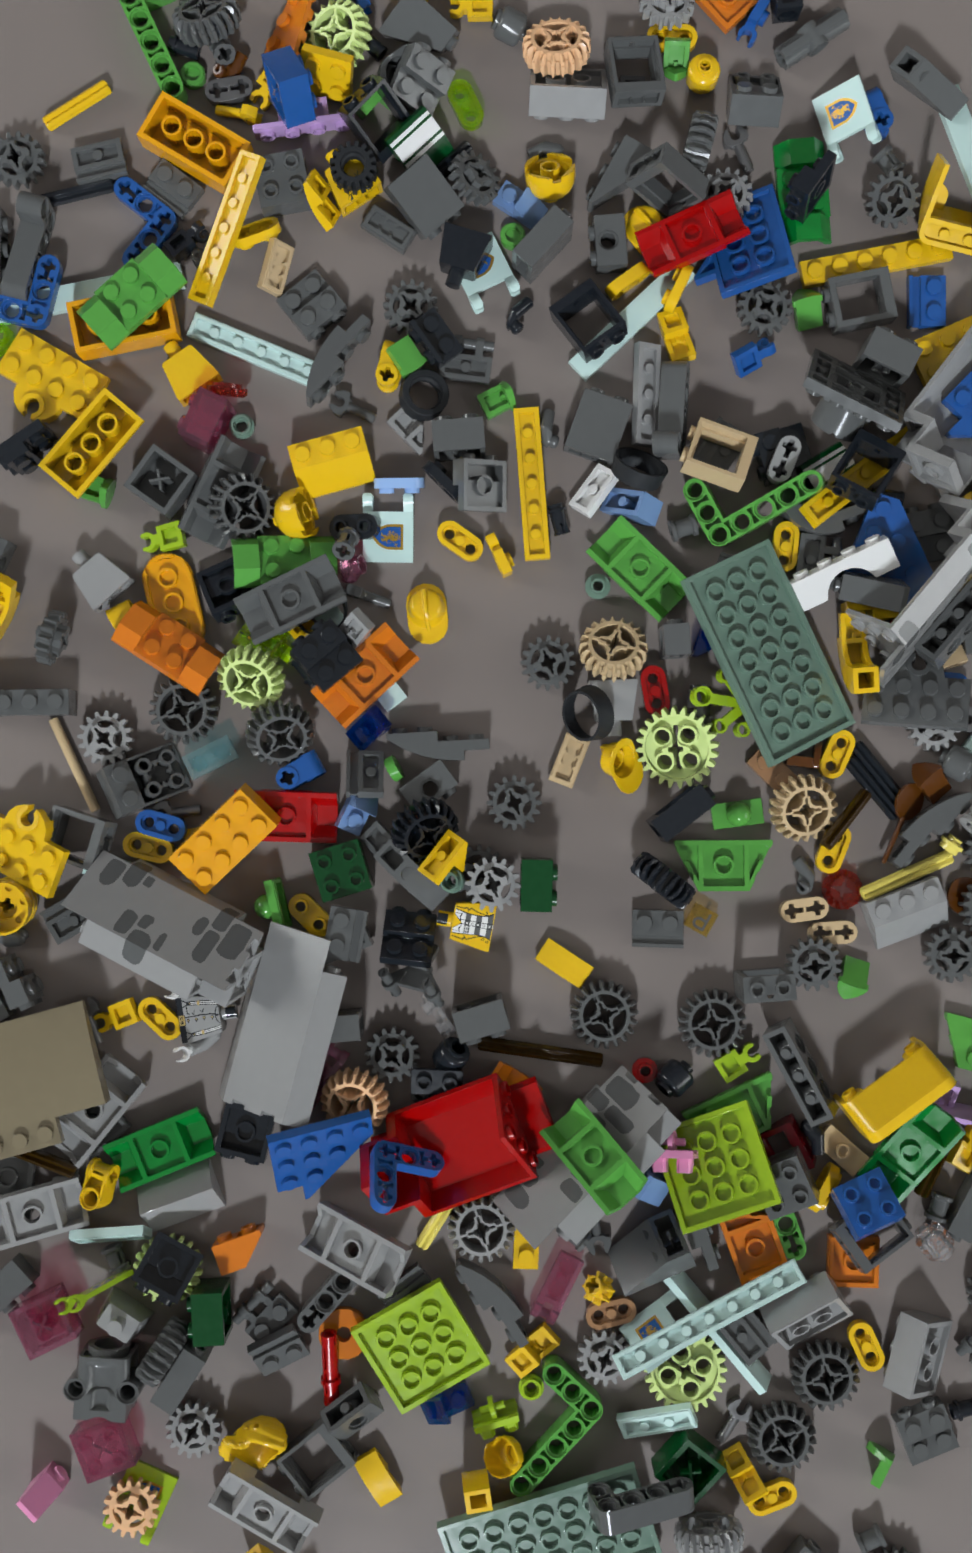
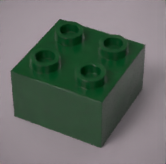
M359 838L308 854L323 903L374 887Z
M521 857L520 912H552V906H557V891L552 889L553 880H558V865L553 864L551 858Z
M230 1277L200 1278V1283L192 1288V1293L187 1297V1311L191 1312L192 1322L188 1324V1336L193 1338V1347L224 1346L233 1328Z
M693 1429L675 1431L651 1458L654 1477L659 1481L675 1477H687L692 1480L695 1505L727 1471L723 1452Z

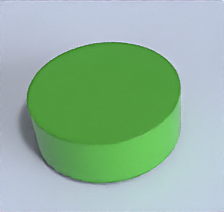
M189 61L180 70V78L186 88L198 90L205 85L207 75L200 63Z
M515 222L506 224L500 233V241L503 247L513 251L526 236L525 230L520 224Z
M393 755L384 759L386 770L394 781L397 782L405 777L399 762Z

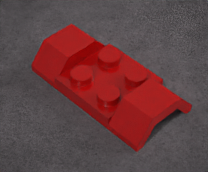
M728 189L635 232V237L650 274L656 278L673 269H681L727 248L726 245L750 235L751 232L749 227L744 225L736 208L733 194Z
M254 790L282 818L278 826L262 841L337 843L338 827L334 825L339 816L337 793L305 790Z

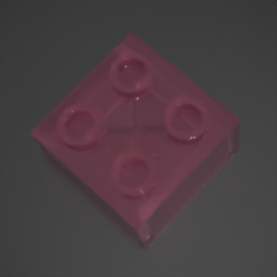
M200 386L198 391L193 392L188 403L190 408L186 416L182 415L177 429H179L178 434L187 445L211 455L220 434L226 435L230 420L235 416L236 411L228 399Z
M63 1282L16 1304L8 1313L30 1361L76 1339L85 1328L77 1312H69L66 1315L58 1314L63 1312L66 1306L62 1301L54 1305V1301L58 1298L69 1296Z
M129 1416L125 1423L110 1422L101 1417L84 1420L77 1423L69 1435L87 1484L136 1466L143 1453Z

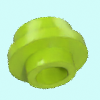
M529 1373L519 1381V1392L523 1398L536 1400L543 1394L544 1383L540 1376ZM532 1382L536 1387L528 1389L527 1384Z

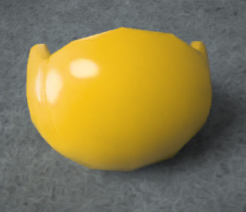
M502 1435L497 1436L493 1441L486 1444L483 1458L489 1473L493 1477L503 1479L516 1474L520 1470L524 1461V1453L521 1444L515 1437Z

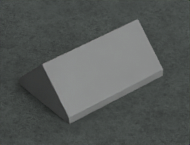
M209 1158L137 1187L139 1214L153 1232L226 1206Z

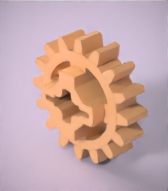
M129 1476L126 1484L120 1479L117 1483V1488L112 1486L109 1490L110 1495L106 1496L104 1503L108 1506H105L103 1509V1514L109 1515L105 1523L114 1524L112 1528L113 1533L120 1529L121 1537H124L126 1532H130L131 1538H134L137 1531L144 1535L147 1527H153L154 1519L160 1513L156 1508L160 1506L161 1500L154 1499L158 1494V1490L150 1491L151 1482L143 1485V1477L134 1482L133 1477ZM131 1491V1492H130L129 1494H127V1495L122 1494V1493H124V1492ZM130 1504L134 1505V1510L130 1509ZM137 1519L141 1520V1521H139V1522L132 1523V1522H134V1521L137 1520Z

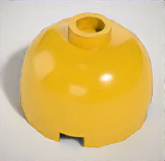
M547 153V158L539 159V155H536L527 160L524 165L527 187L531 189L535 197L547 203L556 202L566 196L575 183V163L572 164L570 156L561 153Z
M303 486L283 492L276 500L274 506V518H272L274 525L283 534L291 538L304 539L317 535L319 527H315L314 519L319 520L316 504L309 492L306 495L302 491L304 489Z

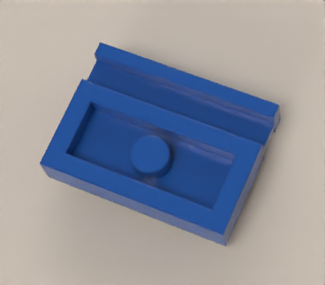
M909 275L906 279L907 329L944 328L946 326V275H920V277Z

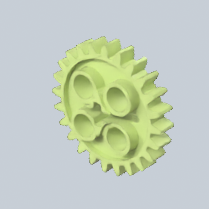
M674 705L671 713L664 707L661 710L662 716L654 712L652 714L653 720L647 718L645 721L647 727H641L639 730L644 736H639L636 739L638 743L643 744L636 749V752L643 753L638 762L646 761L647 763L643 771L651 769L653 772L650 778L652 779L658 775L660 777V785L664 780H668L669 788L672 787L674 782H677L679 789H681L684 781L691 787L694 784L693 778L700 783L703 780L702 774L708 776L711 772L707 766L714 767L716 765V762L711 758L719 756V752L713 749L717 748L720 742L712 741L718 733L709 732L713 723L705 725L703 721L706 716L703 715L697 718L696 709L691 714H688L687 706H684L681 712H678L677 706ZM674 725H677V726H678V735H677V738H676V732H675V729H674ZM683 729H692L695 733V738H686ZM658 730L667 731L670 739L667 741L662 740L658 735ZM676 740L678 746L683 747L679 752V760L682 766L681 769L677 767L678 749L676 747H673ZM686 754H694L697 757V763H689L686 760ZM661 755L669 756L672 764H663L660 759Z
M704 1337L687 1346L686 1352L683 1355H673L671 1358L676 1363L667 1360L645 1376L646 1383H652L649 1386L650 1393L657 1391L655 1395L657 1401L664 1398V1406L671 1403L691 1402L696 1412H698L699 1403H702L706 1408L708 1407L706 1399L710 1398L716 1401L713 1392L722 1393L723 1390L718 1382H726L725 1376L720 1373L727 1372V1367L721 1364L726 1361L725 1356L717 1355L721 1349L718 1345L713 1346L714 1341L711 1337L707 1340ZM700 1359L709 1361L707 1367L703 1369L697 1368L696 1363ZM689 1365L690 1371L684 1370L682 1373L680 1366L685 1368ZM665 1369H672L674 1371L673 1376L670 1378L662 1377L661 1373ZM695 1375L705 1377V1380L701 1381ZM688 1382L697 1384L696 1388L692 1391L683 1389L684 1385Z

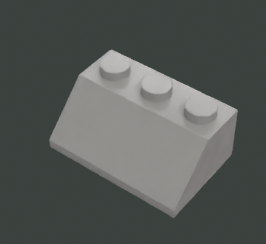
M582 68L581 71L574 70L573 75L565 74L563 78L560 75L554 78L551 75L543 77L542 73L534 74L533 69H531L528 116H533L538 120H545L548 117H556L562 121H571L574 118L584 119L587 122L605 120L607 97L606 69Z
M928 875L869 901H859L877 950L949 923L947 899L937 876Z
M826 1271L810 1275L807 1283L758 1308L771 1336L786 1350L854 1315L834 1280Z
M917 1310L901 1311L896 1320L895 1338L890 1344L889 1350L891 1354L889 1362L883 1373L885 1377L883 1387L909 1400L935 1395L953 1320Z

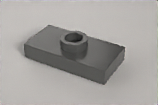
M376 204L372 206L361 223L362 229L402 255L405 254L417 235L415 229Z

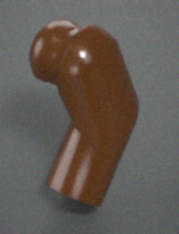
M237 51L235 59L231 64L214 65L213 75L216 79L238 76L241 74L249 57Z

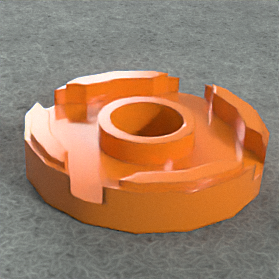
M350 1306L337 1307L319 1327L321 1346L320 1334L323 1330L334 1329L337 1331L341 1327H347L351 1331V1327L365 1320L363 1314ZM337 1333L338 1359L348 1360L362 1352L352 1334L348 1338H341Z

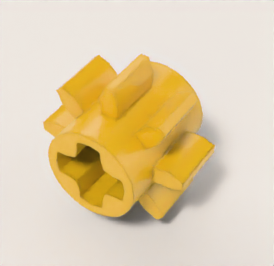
M597 1271L596 1276L588 1274V1278L582 1285L586 1292L584 1298L592 1301L597 1306L601 1305V1301L609 1303L610 1298L615 1292L611 1285L613 1279L605 1276L600 1271Z

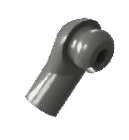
M544 141L527 149L529 159L536 155H539V158L547 155V153H561L565 155L561 144Z
M551 409L543 410L540 424L541 442L546 448L548 446L556 448L559 442L558 435L552 434L555 412Z

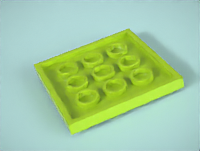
M748 1100L683 1121L675 1130L677 1138H686V1146H677V1149L698 1150V1158L694 1159L692 1173H677V1158H668V1172H663L683 1235L783 1203ZM661 1145L663 1149H668L667 1145Z
M440 1277L351 1327L353 1338L402 1415L491 1364L490 1358Z

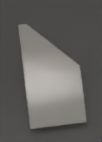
M401 407L386 423L420 456L423 452V423L409 417Z

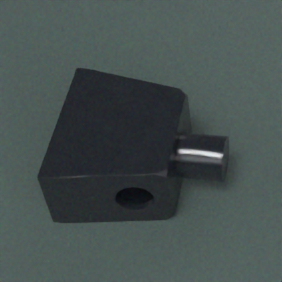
M445 222L439 264L441 272L448 274L445 282L447 287L458 290L463 279L476 280L492 250V235Z

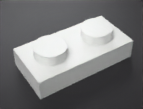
M598 463L571 499L569 505L574 510L591 519L619 479L614 476L611 469Z

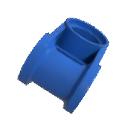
M874 87L865 92L882 136L881 141H883L893 124L894 116L880 88Z
M311 750L278 770L276 782L285 790H295L305 783L319 778L327 771L316 751ZM285 773L294 774L295 777L292 778L293 783L291 785L286 782L283 783Z

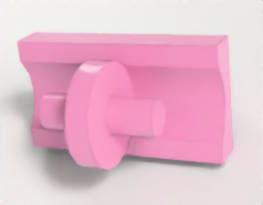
M674 1131L662 1144L667 1145L668 1149H664L665 1152L652 1164L653 1172H668V1158H677V1173L690 1174L693 1172L694 1159L698 1158V1150L677 1149V1146H686V1138H677V1132Z

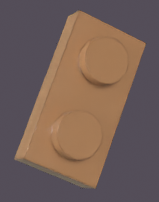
M759 749L745 762L772 790L780 791L782 789L780 782L788 784V776H792L795 780L797 779V776L783 762L773 767H768Z

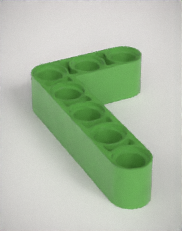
M119 0L161 91L163 90L170 94L171 91L178 89L180 91L176 95L171 96L187 104V91L150 12L176 0H135L133 3H128L129 0ZM141 22H147L144 26H138ZM158 44L156 48L148 49L151 45ZM162 67H169L165 72H159Z
M805 471L728 517L724 514L706 481L696 478L688 480L683 487V493L711 544L726 546L819 493L825 486V479L818 471ZM816 475L819 479V484L815 489L810 490L806 487L805 481L808 476ZM699 483L702 486V493L699 497L695 498L691 494V488L694 484ZM788 488H792L796 494L795 499L790 503H786L782 497L783 492ZM765 501L770 502L773 507L771 514L768 516H763L760 512V506ZM708 505L712 506L715 511L713 518L710 520L705 519L703 516V510ZM743 514L747 515L750 520L749 526L746 529H741L737 524L738 518ZM721 527L727 532V538L723 542H719L715 537L716 530Z
M550 1354L543 1359V1380L569 1406L524 1454V1461L520 1470L516 1474L509 1476L510 1489L517 1497L530 1494L603 1414L600 1394L566 1361L556 1354ZM552 1366L560 1369L555 1374H551L547 1370ZM569 1384H576L578 1386L575 1391H568L566 1389ZM588 1402L597 1403L596 1407L592 1409L585 1407V1404ZM573 1420L579 1422V1425L576 1427H570L567 1424ZM554 1439H559L562 1441V1443L558 1446H553L550 1444V1442ZM542 1458L544 1462L538 1465L533 1463V1460ZM518 1477L527 1479L524 1483H518L515 1480Z

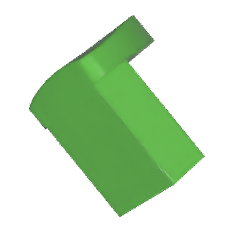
M665 37L662 65L666 78L672 81H679L686 77L689 65L690 38Z
M376 91L356 114L363 120L378 102L387 109L389 108Z
M798 289L793 294L792 306L794 307L795 328L798 332L823 326L821 307L823 294L809 289Z
M409 335L386 349L387 354L404 379L412 372L419 370L427 361L426 357L421 355Z
M502 381L497 386L477 395V400L487 420L510 409L513 411V408H516L512 387L506 381Z
M98 476L80 498L100 504L101 508L107 509L114 496L116 480Z
M845 955L842 959V971L838 978L837 989L843 999L855 998L868 991L869 962Z
M869 1440L866 1448L880 1459L870 1484L880 1489L894 1461L895 1454Z

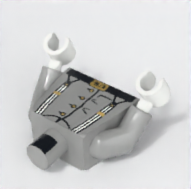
M173 992L171 995H164L165 998L175 999L182 1044L187 1045L186 1047L181 1046L173 1049V1052L179 1050L183 1052V1057L180 1060H176V1062H185L190 1056L208 1050L221 1038V1032L226 1029L225 1020L238 1018L236 1003H232L224 1008L200 994H196L188 1000Z

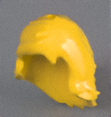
M264 1415L254 1417L243 1423L232 1435H227L222 1439L219 1446V1455L224 1458V1461L231 1462V1464L236 1457L253 1468L262 1470L267 1467L271 1460L286 1450L288 1436L285 1426L276 1417Z

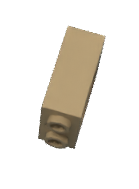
M700 417L696 426L691 425L686 440L691 442L689 447L684 446L679 461L683 462L680 472L738 493L746 479L759 438ZM699 438L741 452L734 473L693 459Z

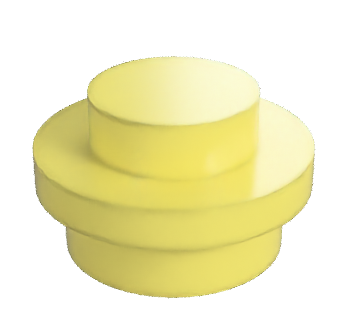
M949 834L948 836L942 835L940 837L942 840L939 845L954 856L959 852H963L964 849L960 846L963 842L954 835Z

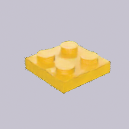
M304 43L301 49V58L304 68H309L313 78V85H310L311 92L315 96H326L327 99L342 103L347 96L353 93L354 56Z

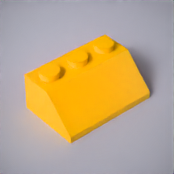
M361 426L287 446L299 487H304L302 491L305 495L309 492L313 498L372 483L374 478H376Z

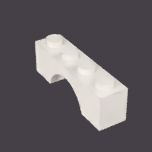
M875 534L865 539V544L857 548L855 545L842 550L840 552L841 555L834 559L828 557L816 563L818 566L809 571L806 568L794 573V578L789 580L803 611L805 612L828 601V590L832 580L846 569L862 568L878 577L899 567L900 563L888 537Z

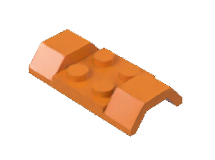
M141 600L132 605L119 622L111 638L113 642L197 696L201 694L207 681L225 655L206 643V640L167 614L158 612Z
M386 622L355 649L363 658V662L324 694L317 686L310 691L345 729L420 660Z

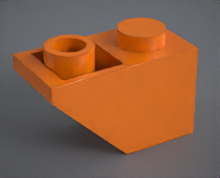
M255 1222L249 1223L241 1227L239 1232L232 1234L231 1231H227L216 1237L217 1240H215L211 1248L221 1276L246 1268L264 1231L265 1226L263 1223L258 1225Z

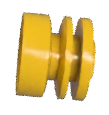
M8 876L0 878V936H6L17 932L34 918L38 910L37 893ZM7 899H11L10 903L14 905L12 908H9V904L5 902Z

